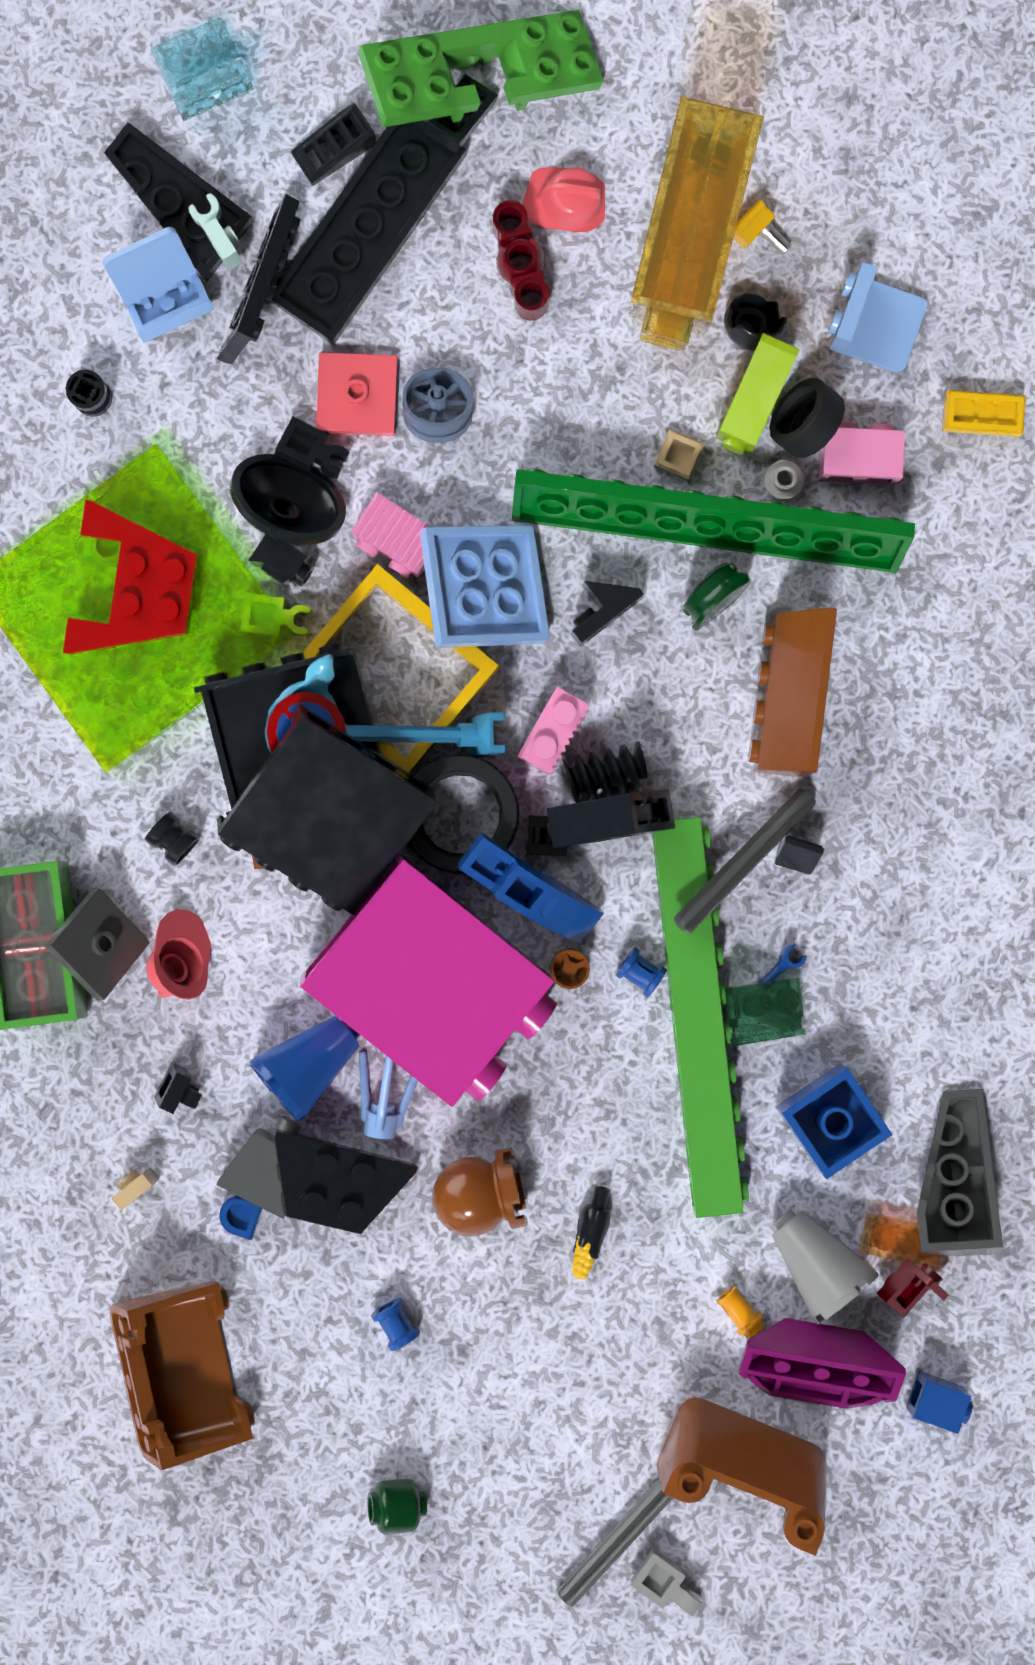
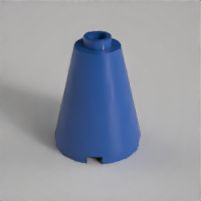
M333 1016L260 1053L249 1063L264 1085L278 1098L285 1110L297 1122H300L308 1115L360 1045L356 1039L360 1034L345 1022Z

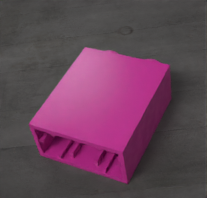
M402 854L389 867L355 915L351 914L309 965L301 975L300 987L451 1107L456 1104L464 1092L476 1101L483 1099L495 1086L507 1067V1063L495 1054L515 1030L526 1039L532 1038L544 1026L557 1006V1002L546 994L555 981L543 968Z

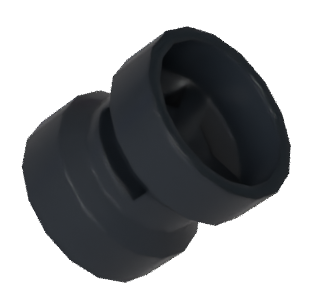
M87 369L78 370L67 380L65 387L66 396L82 414L96 417L106 413L110 408L112 392L109 386L94 371Z
M170 811L151 828L144 840L152 848L165 849V859L172 866H176L197 845L200 837L193 830L182 831L183 827L180 825V819Z

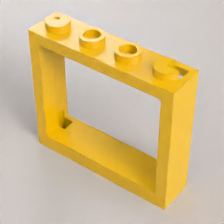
M377 564L303 651L304 657L308 659L319 656L318 648L329 645L377 587L434 634L430 607ZM476 646L449 647L478 672L433 726L451 727L499 670V665ZM378 742L380 751L384 755L383 757L410 774L437 744L418 743L405 758L387 742Z

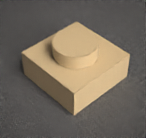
M150 1168L141 1175L135 1169L117 1183L121 1191L111 1199L120 1210H123L159 1179Z

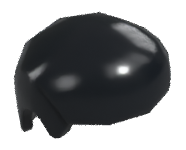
M744 293L733 298L724 314V327L727 335L737 346L746 350L755 351L763 333L778 339L787 323V317L780 316L778 302L766 301L765 298L758 294Z

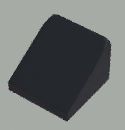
M785 836L780 841L775 864L810 875L822 857L825 848L802 839Z

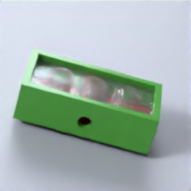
M52 861L0 868V1030L73 1021L88 1016L84 987L44 947L74 911L68 861Z

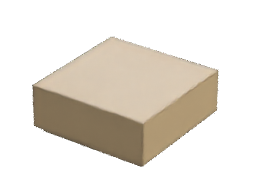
M669 429L654 467L689 482L705 444Z

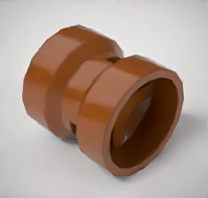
M567 948L557 952L551 959L550 972L553 980L560 987L575 989L586 982L589 977L590 967L584 954L576 949Z

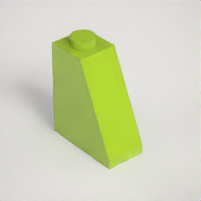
M765 333L762 334L716 436L717 439L723 441V448L738 455H743L744 451L750 454L753 452L800 349Z

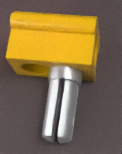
M760 199L750 207L728 232V235L744 249L758 235L765 238L781 255L786 254L791 248V244L770 223L776 216Z

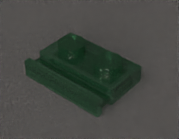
M786 978L725 987L729 1027H732L733 1039H730L731 1045H745L806 1035L805 1029L801 1025V1017H804L799 978Z

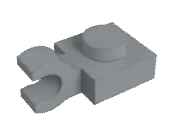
M655 1548L651 1550L631 1579V1586L662 1609H664L669 1600H672L685 1612L694 1616L702 1604V1601L699 1600L701 1594L687 1584L682 1583L686 1577V1571Z

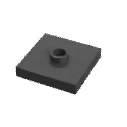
M93 888L44 947L97 1001H102L106 999L150 944V941L100 888Z

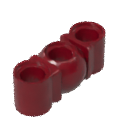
M505 200L496 206L492 215L493 234L498 242L497 269L501 277L509 283V290L514 297V306L517 314L525 320H538L545 315L549 306V287L544 281L545 253L541 246L532 239L533 232L528 225L525 207L518 201ZM511 217L520 222L519 227L514 230H506L500 225L502 220ZM516 255H525L530 258L531 263L524 268H518L511 263V259ZM527 292H535L541 296L542 300L539 304L530 306L526 305L521 300V297Z

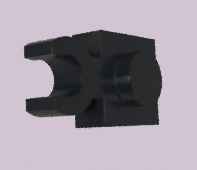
M292 416L274 454L308 472L316 463L327 477L337 479L341 469L333 466L330 463V459L338 458L346 462L349 451L339 445H332L330 447L325 445L327 433Z

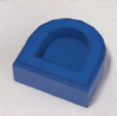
M234 1195L223 1203L219 1219L227 1232L252 1240L262 1208Z

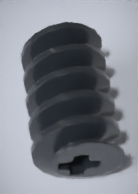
M639 741L634 744L633 754L630 753L625 744L619 746L618 757H615L610 748H605L602 761H600L594 751L589 752L587 764L583 762L579 754L574 755L571 768L562 758L569 793L575 803L582 802V794L584 792L587 793L591 800L597 799L598 789H602L606 797L612 796L613 786L616 785L622 794H626L629 782L634 784L638 792L643 791L644 779L648 778L645 758Z

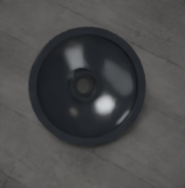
M260 454L243 460L236 467L232 475L230 494L236 508L250 525L272 539L293 545L319 544L337 535L345 521L346 506L340 491L327 476L314 467L308 472L275 454Z

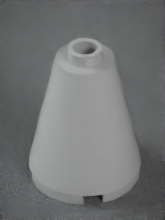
M790 1209L773 1223L777 1231L772 1234V1237L811 1317L817 1325L823 1319L827 1320L858 1296L861 1290L860 1287L866 1283L870 1285L879 1276L870 1264L804 1211L795 1215Z

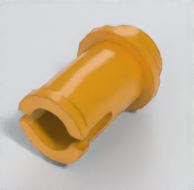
M732 1286L716 1300L718 1305L724 1309L738 1327L736 1330L738 1335L743 1334L746 1339H750L765 1326V1323L762 1321L763 1314L754 1311L739 1292L737 1286Z

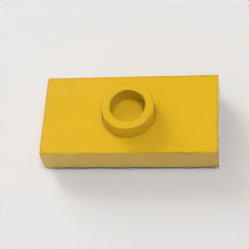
M947 390L944 397L942 432L1021 437L1024 433L1026 395Z

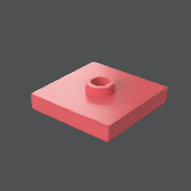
M319 353L316 428L327 434L395 436L397 355Z

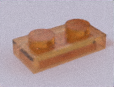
M866 1212L859 1251L862 1254L905 1261L908 1258L915 1264L923 1265L926 1263L928 1266L939 1268L941 1255L921 1253L918 1223L916 1221Z

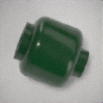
M409 1478L378 1482L374 1492H369L367 1498L370 1525H376L378 1531L385 1535L415 1531L419 1526L420 1516L427 1515L425 1492L418 1491L415 1482Z

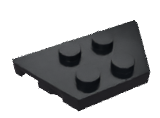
M273 1128L271 1132L277 1156L278 1180L281 1182L283 1213L289 1218L362 1234L416 1174L418 1166L407 1161Z

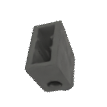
M282 1115L275 1128L299 1134L302 1125ZM258 1128L230 1163L216 1185L282 1219L286 1216L283 1213L281 1182L278 1180L276 1168L278 1163L275 1143L272 1141L271 1133Z

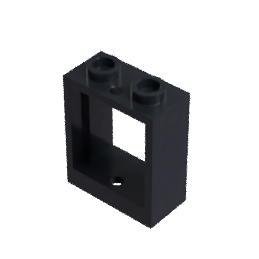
M669 789L626 793L547 808V829L552 839L553 848L595 843L675 829Z

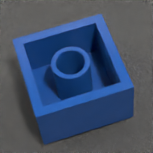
M841 1063L776 1106V1109L812 1163L826 1180L893 1135L850 1070Z

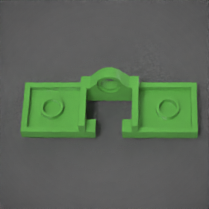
M580 10L363 44L358 52L383 127L451 116L453 122L461 121L464 113L477 111L481 102L475 84L462 87L455 86L450 69L452 71L454 69L464 70L479 63L483 66L494 58H499L506 78L503 89L509 105L514 104L517 111L525 110L530 101L598 90L604 82Z

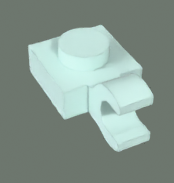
M209 193L206 195L211 205L209 213H198L193 204L189 206V212L195 223L201 226L228 271H231L242 264L237 250L242 245L230 226L223 229L219 224L221 207L215 196Z

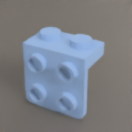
M173 227L162 229L107 255L103 259V265L123 299L143 343L214 310L200 277Z
M862 262L857 273L849 272L841 296L847 297L842 311L836 309L830 323L828 332L834 335L829 350L894 373H900L907 365L927 308V301L922 297L874 281L873 279L878 267Z

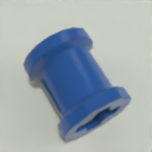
M634 947L617 970L615 976L619 979L625 977L642 989V994L648 998L663 979L667 969L663 966L658 968L639 955L640 950Z
M401 1297L391 1300L371 1314L373 1321L380 1323L388 1337L390 1351L407 1345L420 1335L419 1328L412 1326L403 1310L404 1302Z

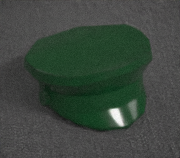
M722 563L709 572L692 591L683 605V612L687 616L691 615L692 629L695 631L700 630L731 606L751 583L749 575L737 572L738 568L733 563Z

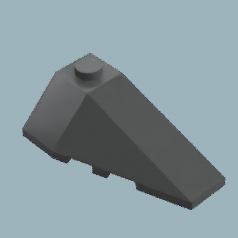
M983 1089L943 1091L916 1212L921 1253L948 1256L998 1254L1003 1248Z

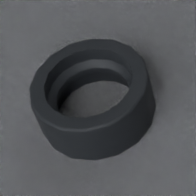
M807 378L798 382L783 396L775 408L769 425L770 437L794 457L806 458L816 454L828 444L841 425L845 412L844 399L819 378Z

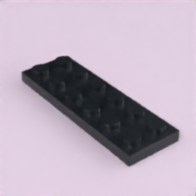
M425 120L386 127L276 285L277 288L271 303L333 346L467 155L464 147H461L455 153L423 133Z

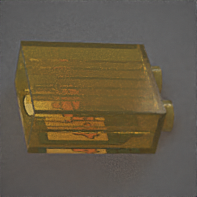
M683 96L680 97L630 302L629 318L643 321L640 341L663 348L685 351L691 333L704 336L710 327L764 116Z

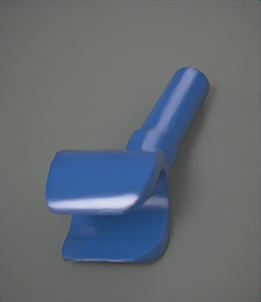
M796 944L783 948L779 955L780 961L757 982V985L762 990L787 969L798 968L804 965L807 955L800 957L795 964L788 959L789 951Z

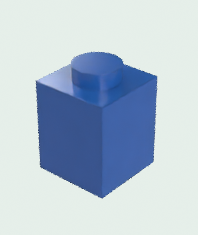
M919 1371L906 1408L915 1419L959 1434L962 1423L966 1424L971 1417L973 1402L971 1401L972 1396L963 1386Z

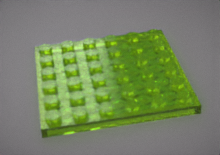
M154 444L0 559V628L105 773L111 772L204 704L202 694L195 693L194 687L205 685L204 677L222 672H227L229 678L243 675L242 667L261 662L296 636L267 593L158 444ZM85 500H91L200 556L188 635L115 646V648L87 651L76 655L63 653L68 618L109 623L120 551V542L86 538L80 535Z

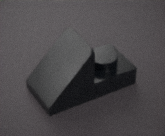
M584 581L583 588L600 609L595 612L591 607L573 621L576 628L572 630V637L580 647L642 600L644 593L640 588Z

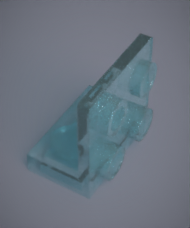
M220 17L158 44L151 49L183 122L254 90L242 57H239L227 28Z

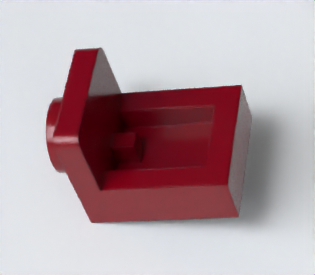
M908 1258L895 1273L888 1276L884 1285L876 1293L903 1318L929 1289L943 1301L949 1296L939 1286L943 1280L939 1274L926 1263L919 1268Z

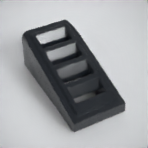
M352 103L291 151V155L310 184L314 186L371 149L377 141L373 129L357 105ZM351 124L354 125L360 134L355 139L347 129ZM337 133L341 135L347 144L343 149L340 148L333 137ZM323 142L327 143L334 154L330 159H328L320 147V144ZM311 150H313L322 164L317 170L306 155Z

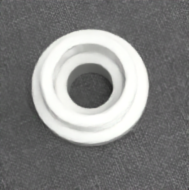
M780 460L773 463L767 469L764 476V486L767 492L779 500H788L795 497L800 492L804 482L803 473L799 466L788 460ZM780 473L788 474L791 478V484L787 486L781 485L777 479Z

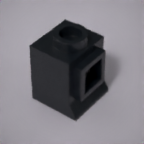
M264 535L249 558L253 566L261 567L264 573L285 587H288L290 583L294 586L298 584L302 587L314 570V567L310 565L313 557L309 552L298 545L280 542Z

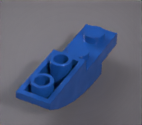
M482 832L457 863L461 871L490 889L494 897L541 926L581 944L604 914L603 910L544 870L538 871Z

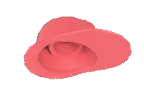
M579 167L539 168L531 174L522 205L525 207L528 221L532 225L545 229L589 232L599 227L605 220V184L596 175Z
M176 909L167 913L159 922L154 950L148 957L146 964L147 977L151 985L158 991V997L167 998L175 996L179 999L190 1000L200 996L206 988L211 942L203 921L198 915L189 910Z

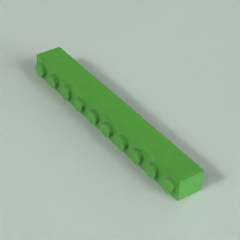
M701 817L674 820L675 829L652 832L692 1209L696 1218L744 1213L743 1201H749V1191L746 1177L740 1178L738 1162L745 1161L742 1138H735L734 1123L740 1122V1109L738 1099H731L730 1083H736L734 1060H727L725 1044H732L730 1022L729 1020L723 1021L721 1005H727L728 999L725 981H718L717 966L723 965L721 942H714L713 927L719 926L718 908L716 907L690 934L681 931L674 922V916L714 876L713 865L706 864L704 848H710V833L708 824L701 825Z

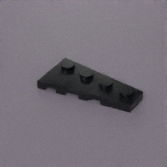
M127 122L104 154L162 228L173 227L176 230L195 269L207 283L223 261L202 227L193 220L189 212V206L193 204L198 213L207 214L211 210V205L206 195L210 193L215 196L221 207L219 224L223 229L230 226L238 240L242 238L254 220L250 214Z
M285 194L275 209L256 257L261 260L260 264L256 263L244 287L243 292L249 295L248 297H243L230 323L229 329L234 330L227 342L221 346L217 359L232 365L250 340L256 342L265 322V320L259 318L262 307L268 308L277 288L276 285L271 283L274 273H281L289 254L288 251L283 249L286 239H293L301 218L295 216L300 201Z

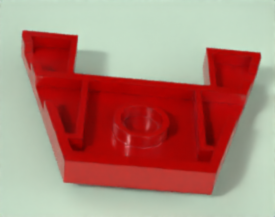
M85 500L80 535L86 538L120 542V551L109 623L68 618L63 653L76 655L87 651L115 648V646L188 635L200 556L91 500Z

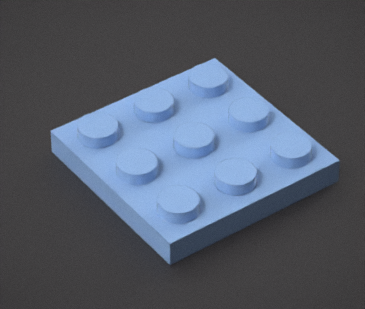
M534 526L425 527L420 531L436 648L544 644L550 640Z

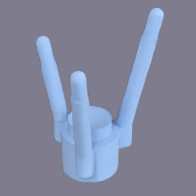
M361 1050L359 1052L362 1105L360 1121L365 1122L363 1133L372 1138L393 1139L396 1128L403 1127L404 1115L418 1080L411 1076L398 1109L395 1112V1105L388 1103L393 1060L386 1056L379 1102H372L370 1108L367 1053Z

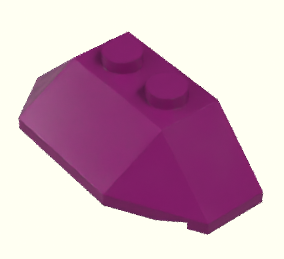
M784 1318L747 1340L739 1365V1375L748 1378L756 1387L770 1396L849 1409L873 1405L880 1401L886 1403L896 1402L906 1376V1368L864 1331L825 1324L817 1325L814 1322Z

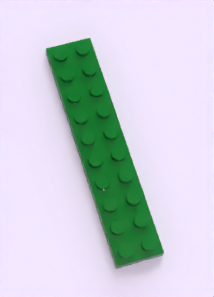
M540 469L516 470L511 520L891 573L898 572L915 535V523L903 522L895 517L880 519L866 517L857 512L836 513L824 511L814 506L805 508L785 506L777 501H767L764 503L748 501L739 496H711L696 490L686 492L667 490L659 485L638 486L626 484L616 479L601 481L587 479L579 474H569L567 476L550 474Z

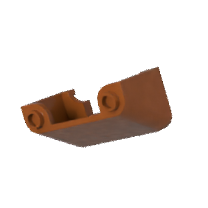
M205 1282L110 1305L111 1324L137 1442L145 1460L162 1471L253 1439L251 1426L255 1424L254 1413L251 1405L248 1402L243 1403L234 1393L219 1320L224 1319V1310L229 1309L226 1290L223 1286L220 1287L219 1282Z
M691 1398L682 1403L656 1464L663 1494L682 1502L694 1503L706 1496L713 1479L784 1507L786 1511L784 1514L783 1531L786 1539L797 1549L816 1556L824 1536L827 1462L821 1449L809 1441L702 1398Z

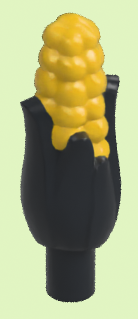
M595 1186L591 1204L584 1206L578 1219L576 1241L573 1249L575 1253L573 1256L574 1262L572 1264V1273L577 1279H586L595 1259L599 1258L602 1243L610 1226L611 1214L606 1206L611 1190L603 1186Z

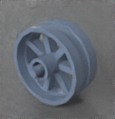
M429 368L419 371L411 377L403 389L402 397L403 419L407 429L415 437L429 443H446L456 440L463 435L472 423L473 392L469 382L459 373L447 368ZM428 390V395L422 393ZM456 394H458L464 401H455L451 399ZM412 400L423 404L411 410L409 408ZM450 411H463V413L455 418ZM428 415L429 422L420 418Z

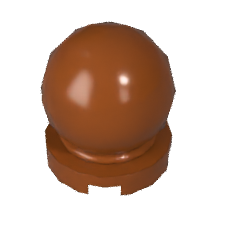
M512 1147L496 1150L495 1160L492 1163L481 1157H463L449 1163L438 1174L432 1189V1205L438 1220L449 1231L461 1236H480L494 1230L502 1219L508 1220L511 1229L528 1225L527 1217L519 1215V1210L527 1208L519 1172L514 1173L513 1165L508 1161L515 1158Z

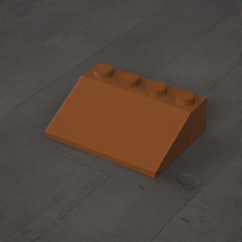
M827 607L776 613L772 617V623H765L762 645L769 646L767 662H760L758 671V685H764L762 701H755L753 711V723L759 724L757 740L751 739L748 752V762L754 763L753 772L800 778L818 771L837 608Z

